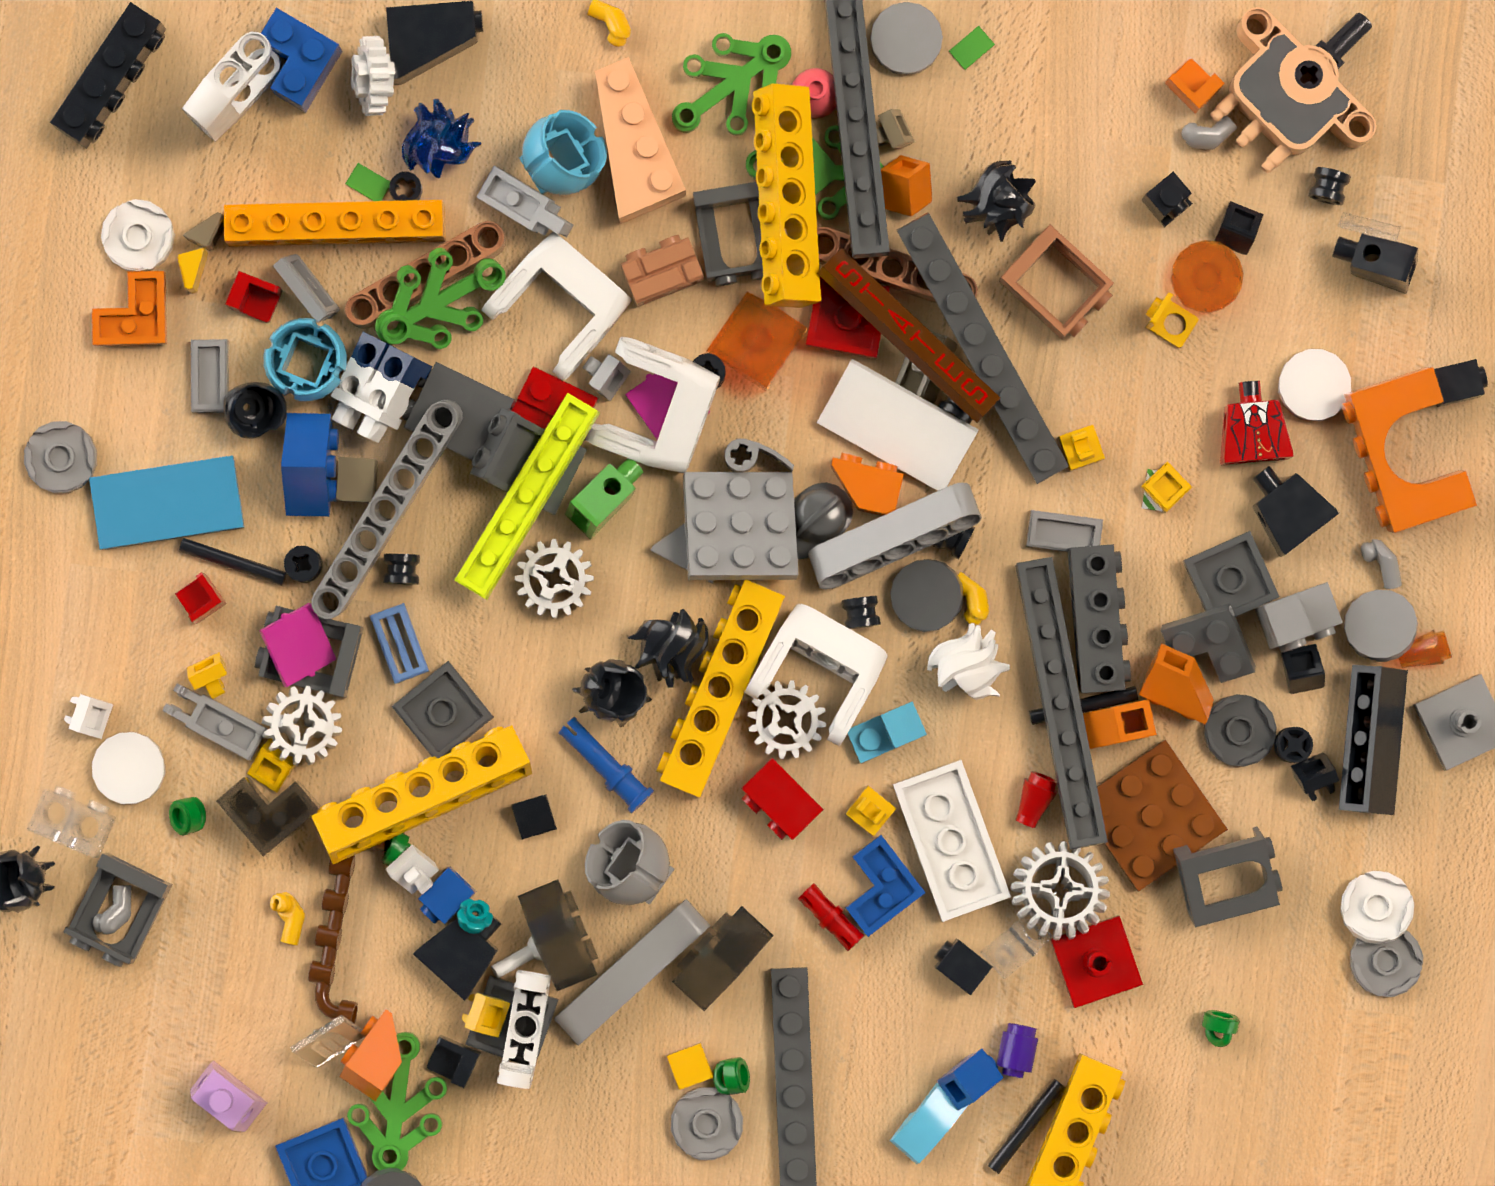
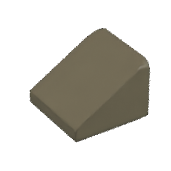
M219 212L215 213L183 236L188 241L209 251L214 250L224 229V215Z

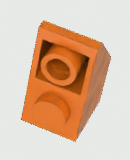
M841 453L840 459L833 457L831 469L858 511L884 516L896 510L904 476L903 473L897 472L898 466L879 461L876 462L875 467L861 464V457Z
M1161 643L1144 676L1139 695L1149 699L1153 704L1163 705L1174 710L1187 719L1206 724L1214 699L1195 658Z
M1149 699L1083 713L1090 749L1157 735Z
M387 1009L379 1019L374 1016L370 1018L360 1033L365 1036L363 1042L359 1047L352 1044L340 1061L345 1067L339 1077L375 1102L402 1063L393 1016Z

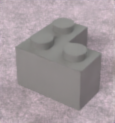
M1328 582L1255 608L1269 648L1279 647L1281 653L1306 645L1304 637L1312 634L1315 640L1335 634L1334 626L1343 623Z

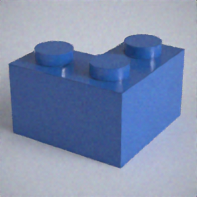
M276 7L261 34L270 42L272 51L287 61L270 88L276 96L306 113L343 51L338 43Z
M287 413L281 462L286 516L330 517L331 502H337V480H331V477L336 475V456L331 455L332 450L338 451L339 431L338 429H332L331 414Z

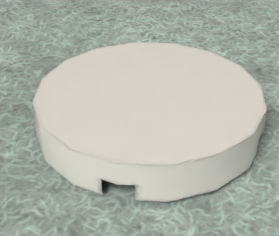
M137 199L127 201L112 209L103 222L101 233L105 252L112 262L124 270L132 272L153 270L165 262L173 249L175 237L172 222L166 213L150 201Z
M1308 349L1295 354L1283 366L1278 383V393L1283 405L1294 416L1311 421H1322L1336 415L1342 409V403L1346 402L1344 394L1351 392V377L1346 365L1335 354L1323 349Z
M136 732L118 733L107 738L96 750L92 761V777L98 790L109 800L120 804H137L151 798L161 787L165 777L163 754L159 746L147 736Z
M1371 871L1360 875L1358 878L1356 877L1348 884L1342 895L1340 912L1344 925L1353 936L1366 943L1384 944L1395 941L1406 932L1413 919L1414 901L1406 884L1400 878L1389 872Z

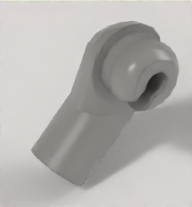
M1225 116L1212 128L1189 123L1184 126L1181 135L1187 145L1194 149L1213 150L1234 132L1237 126L1229 117Z
M1372 539L1370 543H1363L1361 546L1362 557L1366 562L1377 560L1381 568L1384 588L1394 589L1400 587L1402 581L1396 555L1381 540Z
M113 885V905L103 914H96L93 919V927L97 932L106 935L115 933L130 919L131 885Z

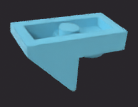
M913 701L854 726L847 733L860 763L927 735Z

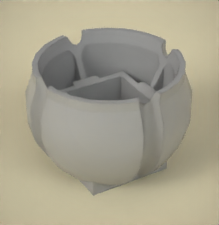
M630 820L616 821L599 832V844L590 845L585 859L587 879L599 894L613 903L634 905L646 902L650 905L674 871V868L670 866L667 847L661 837L646 825L634 823Z

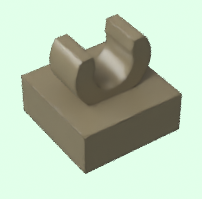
M890 109L878 115L882 127L876 129L879 146L890 142L892 148H904L915 142L900 109Z

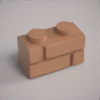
M674 235L660 241L659 245L661 248L647 253L645 248H641L625 255L627 261L621 263V267L637 307L704 281V275L688 237L681 240L679 235Z

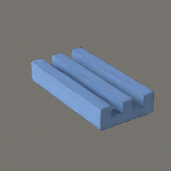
M405 603L370 615L395 684L430 672ZM400 613L419 667L415 669L412 667L394 615ZM387 618L406 670L404 673L400 674L380 622L381 619Z

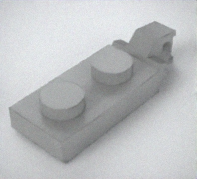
M493 166L477 195L478 199L536 233L539 232L542 235H546L550 229L567 238L574 226L557 215L561 207L555 204V201L496 166Z

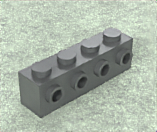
M1114 544L1068 548L1079 693L1126 690L1125 682H1131V669L1129 660H1123L1122 646L1128 645L1127 625L1120 624L1119 609H1125V595L1123 587L1117 588L1116 573H1122L1121 552L1114 551Z

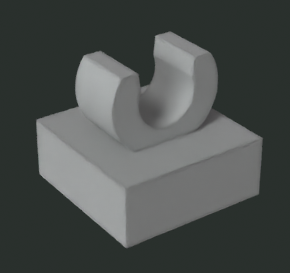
M608 354L603 363L590 356L583 366V369L593 376L588 384L609 401L612 400L631 372L610 354Z

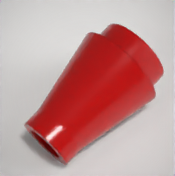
M1031 771L1029 778H1024L1019 810L1015 820L1023 825L1036 828L1039 819L1058 793L1055 790L1057 781L1044 774Z

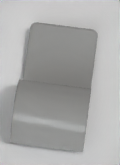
M733 440L727 445L725 450L726 465L733 472H749L756 464L759 451L773 457L793 472L794 465L787 458L775 450L751 440ZM739 447L747 448L746 454H751L752 456L751 460H744L743 465L735 464L736 458L730 457L731 452H738Z

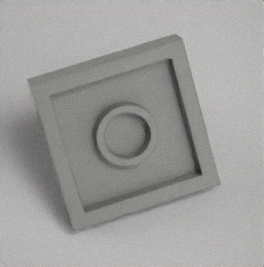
M1481 674L1414 704L1444 771L1495 748V702Z

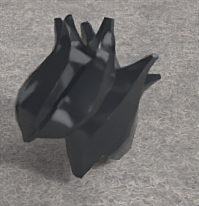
M1011 160L996 161L988 165L981 173L973 189L969 193L957 197L958 202L975 205L973 210L963 212L964 222L967 224L985 221L984 228L988 227L987 234L991 235L997 230L1000 242H1003L1006 232L1012 226L1019 224L1021 228H1024L1025 219L1032 214L1036 206L1034 201L1028 196L1036 180L1033 178L1014 179L1013 171L1016 169V165H1013Z
M681 609L680 613H673L670 621L645 620L638 631L628 637L631 640L642 641L640 660L635 665V668L639 669L652 664L657 681H661L663 677L668 688H673L674 677L681 679L684 683L689 681L691 684L694 681L691 667L708 646L709 641L708 628L703 618H699L698 623L695 625L685 609Z
M609 659L605 662L600 661L591 668H585L584 670L587 673L581 680V687L572 689L574 693L584 697L585 706L579 710L580 713L594 712L598 719L607 722L617 721L619 727H624L628 721L637 715L638 710L645 703L652 701V698L647 694L644 676L636 668L626 665L622 660Z
M40 846L34 847L30 852L26 850L19 853L15 849L0 852V911L19 913L31 908L32 904L40 906L38 899L41 893L55 888V886L44 883L46 870L54 866L55 862L35 861Z

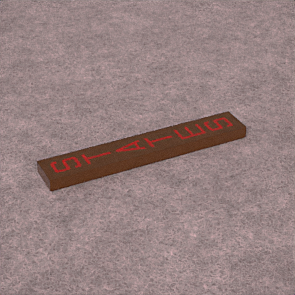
M842 248L818 271V275L976 423L1001 398Z

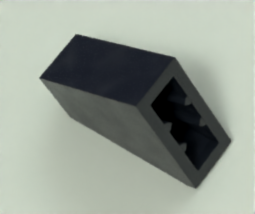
M473 1L386 7L390 61L394 62L395 67L394 85H402L478 43L477 33L484 32L482 10L475 11Z

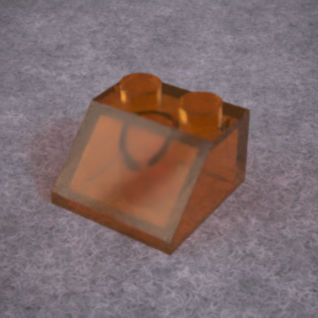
M747 291L707 349V352L716 355L724 364L767 392L807 333V327L778 307L765 306L763 299Z

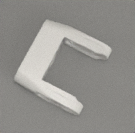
M249 32L243 35L207 74L183 106V111L192 122L212 140H218L242 118L275 81L281 71V61L277 54L272 51L268 39L259 32ZM259 40L263 42L265 48L258 49L246 57L244 49L249 41ZM270 57L273 58L275 62L273 71L267 75L259 74V71L268 63ZM228 67L236 68L237 70L222 85L220 82L222 70ZM249 85L251 92L248 99L242 102L235 101L234 99Z
M553 231L523 259L504 281L503 285L489 298L481 311L492 320L499 314L507 312L543 271L594 316L559 357V363L553 370L556 376L565 381L611 330L632 299Z
M620 337L615 353L621 356L626 363L678 382L657 441L611 424H593L585 440L592 445L647 466L679 473L687 472L717 390L720 376L687 358L636 339Z
M797 604L777 633L744 693L756 700L759 695L765 693L790 648L853 683L852 688L829 727L827 740L840 747L874 687L887 659V653L877 644L807 605Z
M518 970L515 977L514 998L497 1083L516 1088L530 1089L537 1062L551 975ZM522 989L542 993L536 994L533 1001V1007L540 1006V1013L531 1009H518V1003L522 1005L527 1004L528 993L522 991ZM522 1016L531 1017L536 1023L535 1032L529 1036L519 1034L516 1030L518 1018ZM512 1039L520 1043H534L533 1049L526 1046L524 1051V1060L529 1061V1065L509 1062V1058L516 1057L519 1045H511Z

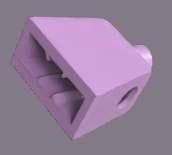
M214 1060L190 1089L191 1099L232 1131L245 1132L268 1103Z

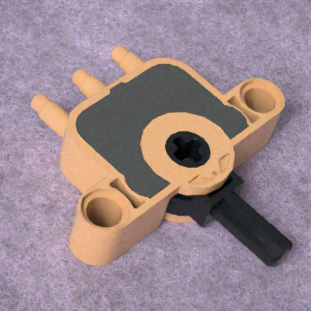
M1251 8L1237 24L1236 32L1239 40L1254 56L1233 77L1229 85V94L1216 105V108L1210 113V117L1215 122H1219L1236 107L1251 122L1241 132V135L1236 139V143L1240 147H1245L1262 133L1276 147L1261 165V168L1266 173H1270L1274 168H1277L1289 155H1299L1307 151L1328 130L1347 147L1358 148L1363 146L1375 134L1376 121L1338 81V69L1345 63L1341 58L1371 30V22L1363 14L1356 13L1327 43L1321 40L1316 46H1303L1270 12L1264 8ZM1255 19L1261 22L1264 29L1263 33L1259 35L1252 34L1247 28V21ZM1309 72L1312 78L1303 84L1300 78ZM1352 121L1360 122L1365 128V136L1355 137L1349 130V123Z

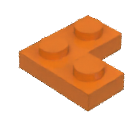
M128 272V308L92 309V344L94 346L167 345L166 272Z

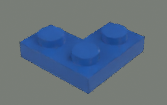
M882 835L852 856L874 886L849 904L846 909L867 937H869L926 892Z

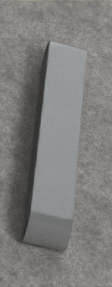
M450 399L438 401L432 404L423 415L313 594L311 600L312 608L319 617L332 619L343 613L351 603L459 428L463 419V412L455 401ZM439 407H445L451 411L453 420L450 426H442L437 422L435 414ZM420 438H426L432 442L434 451L430 457H424L418 453L417 442ZM401 469H407L413 473L415 482L411 488L403 487L399 483L398 473ZM382 500H389L394 504L396 513L393 518H385L381 515L379 504ZM368 530L375 535L377 543L374 549L365 548L361 544L360 535L362 531ZM344 561H350L356 565L358 574L355 579H348L343 575L341 566ZM325 592H332L337 596L339 605L336 610L328 609L324 605L323 595Z

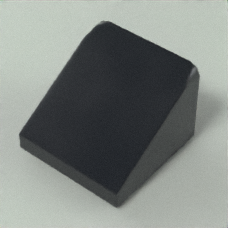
M1230 201L1216 234L1215 243L1247 255L1255 241L1264 214Z
M1316 644L1298 647L1281 653L1290 694L1320 689L1325 686V671Z
M547 794L511 804L522 839L557 829Z

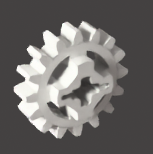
M365 36L359 40L358 55H353L351 59V88L355 91L356 98H359V104L362 105V113H365V116L383 115V113H386V106H388L387 97H392L394 94V62H391L389 54H386V47H383L384 42L383 39H380V36Z
M552 539L550 548H545L541 541L537 542L539 551L534 554L527 549L525 553L529 561L527 563H517L524 570L523 575L515 576V581L524 583V587L519 589L517 593L519 596L528 594L530 598L525 605L528 608L535 603L539 605L537 614L540 616L544 614L546 609L551 610L552 618H557L559 609H563L569 616L571 615L570 605L574 603L582 608L584 605L579 597L581 594L590 596L592 593L585 587L586 582L594 581V576L585 574V570L592 565L590 561L582 563L579 561L584 553L581 549L577 550L574 554L570 552L571 542L567 541L563 548H558L556 539ZM557 554L554 561L545 566L536 564L538 560L547 555ZM569 560L575 564L578 570L579 581L570 578L567 566ZM555 569L561 570L560 576L571 585L555 584L554 588H549V581L538 572L553 574ZM530 576L539 579L542 586L540 597H537L532 590ZM568 591L573 593L565 601L552 603L555 595L561 592Z
M790 680L787 689H783L780 682L776 681L774 692L771 693L767 689L763 693L765 696L763 700L753 698L752 702L758 707L757 712H748V717L756 719V724L748 729L749 732L758 731L760 736L755 740L756 745L764 741L768 744L766 754L769 755L775 748L779 750V759H784L786 751H791L794 758H798V748L803 747L806 751L810 752L812 748L809 741L811 739L816 741L822 739L816 733V729L826 727L825 722L818 720V715L824 713L825 708H815L814 703L819 699V696L814 695L810 698L806 696L808 691L807 685H804L798 691L795 690V683ZM791 695L801 699V701L795 706L786 705L778 697ZM768 705L773 712L772 723L763 728L762 715L765 707ZM776 705L787 714L792 711L796 714L797 717L794 718L793 723L798 734H795L787 726L782 728L778 726L777 722L781 718L778 714L779 711L775 707ZM810 711L811 726L806 735L801 728L802 716ZM778 734L790 735L796 743L780 744L772 739Z
M293 686L289 690V697H286L282 692L277 694L276 700L279 705L269 703L266 709L272 716H264L262 724L270 726V729L264 731L262 736L263 738L273 739V743L268 748L270 752L278 748L282 751L279 760L284 761L289 755L293 757L294 766H298L302 758L306 759L308 765H313L315 754L321 759H325L328 756L325 746L334 749L338 744L332 736L340 735L342 732V728L334 726V723L340 720L341 714L331 713L330 710L335 702L332 700L324 703L322 701L324 696L322 690L316 696H312L310 686H306L302 694H298V690ZM298 703L296 711L292 714H280L286 707ZM315 707L324 719H319L312 708ZM304 712V724L310 728H307L300 739L299 726L293 724L297 723ZM280 732L285 733L287 735V737L291 741V745L285 742V740L280 735ZM323 737L319 744L306 749V745L311 738Z

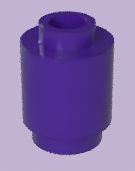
M1008 1023L1007 1031L1002 1032L996 1062L997 1066L1003 1067L1002 1074L1023 1078L1024 1072L1032 1073L1039 1039L1035 1037L1037 1028Z

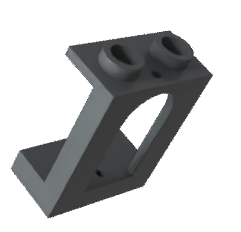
M750 182L693 192L707 282L715 281L716 286L731 285L737 283L736 277L751 275V280H761L763 278V265L759 251L761 228L758 219L759 190L757 183ZM749 202L757 257L752 265L730 268L724 263L721 256L713 208Z
M276 605L274 612H268L264 627L280 619L282 613L289 614L295 610ZM318 616L326 636L342 641L334 675L315 672V676H306L292 685L304 688L310 686L312 690H322L325 693L347 698L364 627L332 619H324ZM259 647L255 660V668L260 669L258 676L282 682L267 647Z
M1258 826L1252 828L1254 837L1195 853H1191L1187 845L1173 849L1188 915L1195 928L1280 905L1277 892L1283 890L1277 869L1272 871L1270 859L1275 858L1274 847L1270 837L1264 838ZM1247 861L1261 864L1264 885L1259 890L1205 905L1198 874Z
M102 853L96 865L98 870L70 926L65 927L64 933L72 936L69 942L86 951H89L92 946L104 952L102 956L104 960L122 967L124 962L127 964L135 962L173 884L110 853ZM117 876L148 893L125 938L118 943L109 944L97 937L93 927V919L98 914Z

